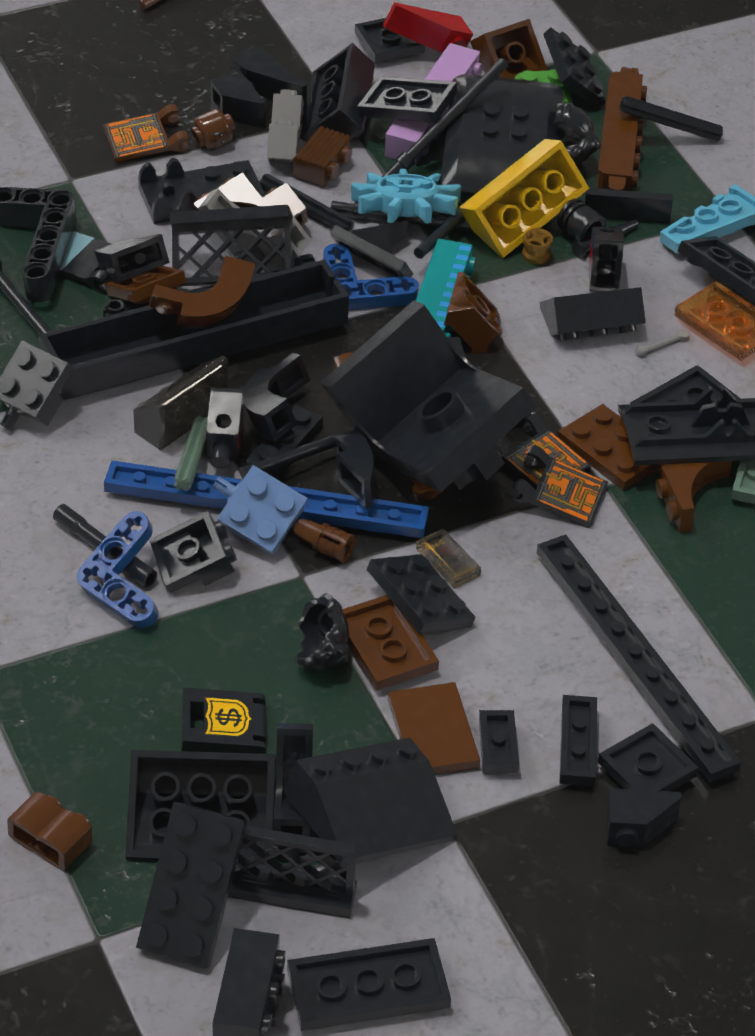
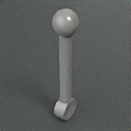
M681 329L677 335L647 346L639 345L636 347L635 352L637 356L643 357L648 351L678 340L682 342L688 341L689 331Z

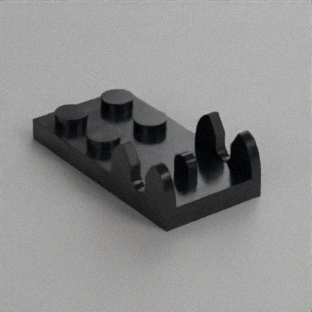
M171 158L166 165V172L162 176L156 175V170L150 162L145 163L141 167L138 175V189L153 224L170 221V212L195 211L194 203L201 195L219 188L225 180L230 177H236L241 173L246 176L262 198L265 196L249 160L208 166L184 172L179 160Z

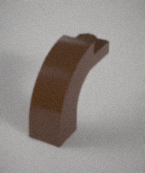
M225 255L220 266L217 283L209 290L200 293H188L155 284L149 307L155 308L157 312L166 315L178 314L176 326L194 328L217 323L230 315L240 304L251 282L255 263Z

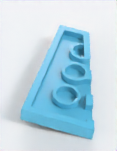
M734 184L729 187L728 194H719L712 198L711 205L707 207L701 205L694 210L692 217H682L660 232V242L679 254L677 250L683 240L713 236L720 238L747 226L755 225V196Z

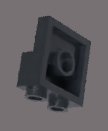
M208 511L149 539L164 583L170 593L199 579L207 586L235 572L232 563L238 559L230 543L224 544L223 541L229 537L221 520L215 522Z

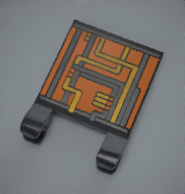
M532 412L525 417L528 423L523 426V431L533 437L512 450L508 447L502 454L505 464L526 480L535 490L544 469H531L524 465V459L531 445L541 447L550 457L587 472L591 469V464L549 430L536 412Z
M531 445L524 459V465L531 469H544V472L536 490L526 480L516 479L509 498L517 503H532L590 528L608 481L554 459L541 447Z

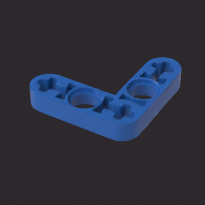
M330 244L325 247L323 260H326L334 274L348 276V278H336V280L340 281L349 295V310L409 305L413 300L416 301L419 283L414 278L400 276L357 280L349 249L342 244ZM373 291H378V292H381V293H383V294H382V295H371V294H369V293H370V292H373Z
M132 511L119 521L82 564L77 572V580L87 594L137 628H147L153 625L158 618L157 606L147 594L119 576L153 533V527L148 517L140 511ZM133 525L138 526V527L141 525V526H142V529L139 530V531H137V530L134 529V530L132 531V530H131V527H132ZM122 537H125V539H126L127 541H128V539H129V540H130V544H127L126 541H125ZM120 546L123 548V553L117 559L110 560L107 558L109 550L113 547ZM98 575L104 585L101 587L96 581H89V576ZM124 588L126 590L121 600L111 601L109 599L114 589ZM134 602L139 608L143 610L146 608L148 611L144 615L142 613L137 614L131 604Z

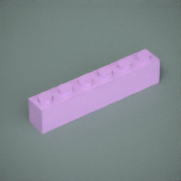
M450 43L425 77V80L452 82L456 76L461 74L481 76L483 64L480 63V51ZM449 105L445 109L443 114L440 116V118L449 110ZM396 119L385 135V157L396 159L403 151L407 152L436 122L425 123L419 120L401 121ZM430 145L414 160V165L418 163L422 156L427 155Z

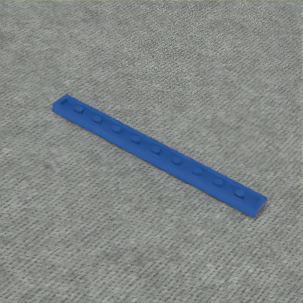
M111 460L104 480V492L219 509H224L228 500V496L213 489L215 481L217 482V478L220 477L215 475L196 473L189 490L185 491L182 488L177 490L174 487V477L177 470ZM222 477L223 479H225V480L228 481L229 483L233 484L234 486H236L238 483H240V482L243 480V479ZM288 486L307 497L309 501L297 520L304 518L305 520L308 519L309 521L321 524L327 523L334 526L416 538L424 537L429 514L428 506L374 499L372 507L365 509L352 495Z

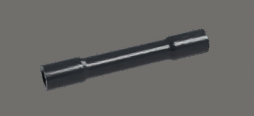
M66 504L59 505L53 513V519L72 534L78 535L95 549L107 537ZM120 546L113 547L109 550L107 558L110 560L117 559L123 553V548ZM136 556L123 570L145 588L150 587L156 581L158 575L157 571Z

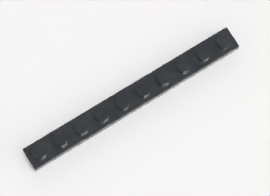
M565 534L537 544V555L706 779L711 783L739 772L741 767L739 758L569 537Z

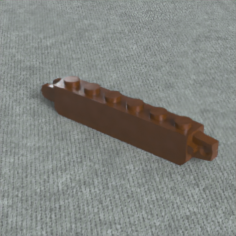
M622 67L620 72H613L609 76L596 189L630 191L631 187L637 188L638 171L636 170L639 169L644 119L621 112L619 110V103L623 96H629L646 102L647 86H642L643 74H639L638 68Z

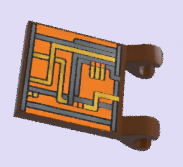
M169 104L157 113L103 124L115 162L170 150L181 153L189 151L190 145L187 142L189 139L187 132L179 131L170 138H167L162 125L174 126L179 123L178 115L170 116L171 114L178 113L177 106Z

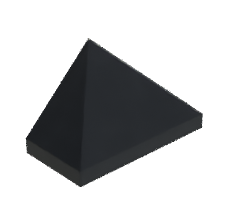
M395 222L351 230L349 232L391 253L407 229L408 222Z

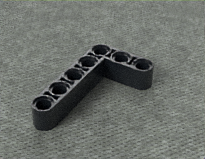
M0 187V226L37 228L22 269L25 295L31 302L47 301L51 298L77 222L74 195L68 190Z

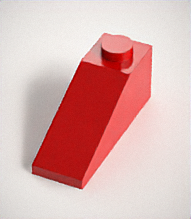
M396 2L393 3L383 23L384 28L441 53L445 51L450 43L467 48L474 35L461 16Z

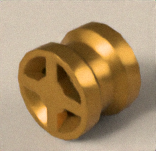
M540 228L526 231L523 238L525 246L522 250V257L527 263L543 265L551 259L550 247L553 240L551 233Z

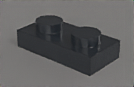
M479 710L483 773H518L519 760L514 710Z

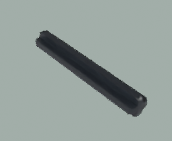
M623 96L619 103V110L621 112L713 141H719L721 136H723V127L709 121L629 96Z
M264 174L259 181L262 189L267 192L274 187H280L285 184L270 174ZM290 186L305 205L308 215L332 228L335 225L347 231H351L354 228L355 223L350 218Z

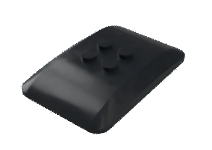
M469 74L456 76L452 82H457L458 93L450 102L449 109L482 76ZM497 77L447 127L441 185L460 184V195L472 197L544 139L560 140L561 129H558L553 123L555 120V108L558 103H563L562 88L554 83Z

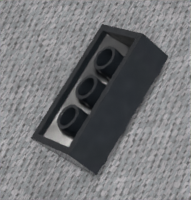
M354 43L313 71L300 136L303 141L307 142L321 126L324 128L328 127L329 130L333 129L334 132L338 131L340 134L342 132L344 135L348 134L350 140L357 139L363 134L366 116L359 115L358 105L371 89L375 63Z

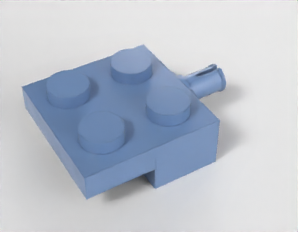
M254 465L244 479L236 486L221 476L217 478V482L215 481L213 489L228 496L227 504L217 520H221L225 529L246 542L250 541L271 555H274L294 525L293 523L296 522L309 502L307 497Z

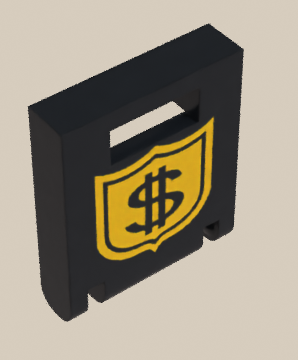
M183 687L181 751L266 754L265 695L251 692ZM203 712V729L190 728V717L202 718Z

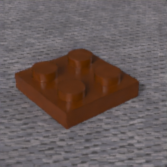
M162 265L120 283L108 282L105 284L109 296L120 298L121 301L128 300L134 302V304H143L150 301L155 284L177 290V286L187 282L184 270Z

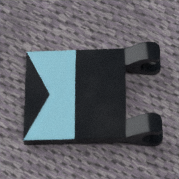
M73 231L59 274L87 283L95 291L104 293L106 291V283L103 281L108 278V273L99 269L95 251L109 246L111 243Z

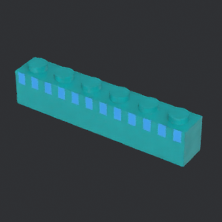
M438 238L416 302L424 304L445 335L451 337L449 331L454 332L455 330L450 325H444L456 277L458 272H464L470 279L468 275L474 274L476 257H472V244Z

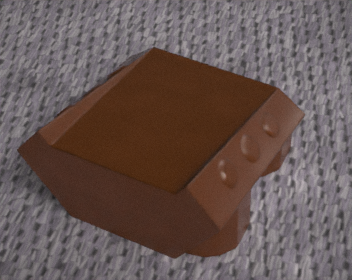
M458 272L444 325H450L472 348L471 354L486 353L489 344L503 334L498 324L500 320L498 308L464 272Z

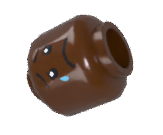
M214 109L197 117L191 131L200 148L205 147L209 151H214L232 141V130L235 129V124L229 114L224 115L220 110Z

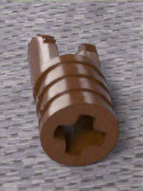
M304 518L293 523L295 535L312 545L313 550L337 559L342 563L346 562L351 556L356 543L354 535L332 527L327 523L320 525Z

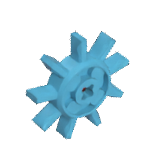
M400 169L399 174L382 177L370 172L367 173L366 184H351V201H358V213L366 214L381 211L387 214V221L390 223H394L398 217H419L425 223H431L433 211L455 216L458 203H460V184L441 185V174L438 173L425 177L408 174L406 169Z

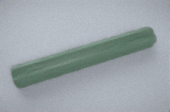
M198 416L194 420L174 477V487L177 490L182 488L187 491L192 486L206 445L208 416L206 418Z

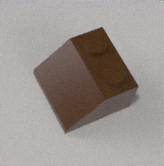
M530 18L485 33L470 41L473 50L480 51V63L483 64L482 70L485 73L500 58L504 59L509 66L498 76L499 78L515 79L516 75L523 71L548 70Z

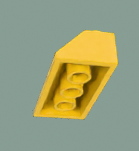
M544 139L462 204L459 209L473 232L500 257L504 258L523 243L526 231L544 226L560 212L568 201L580 197L589 187L562 141Z

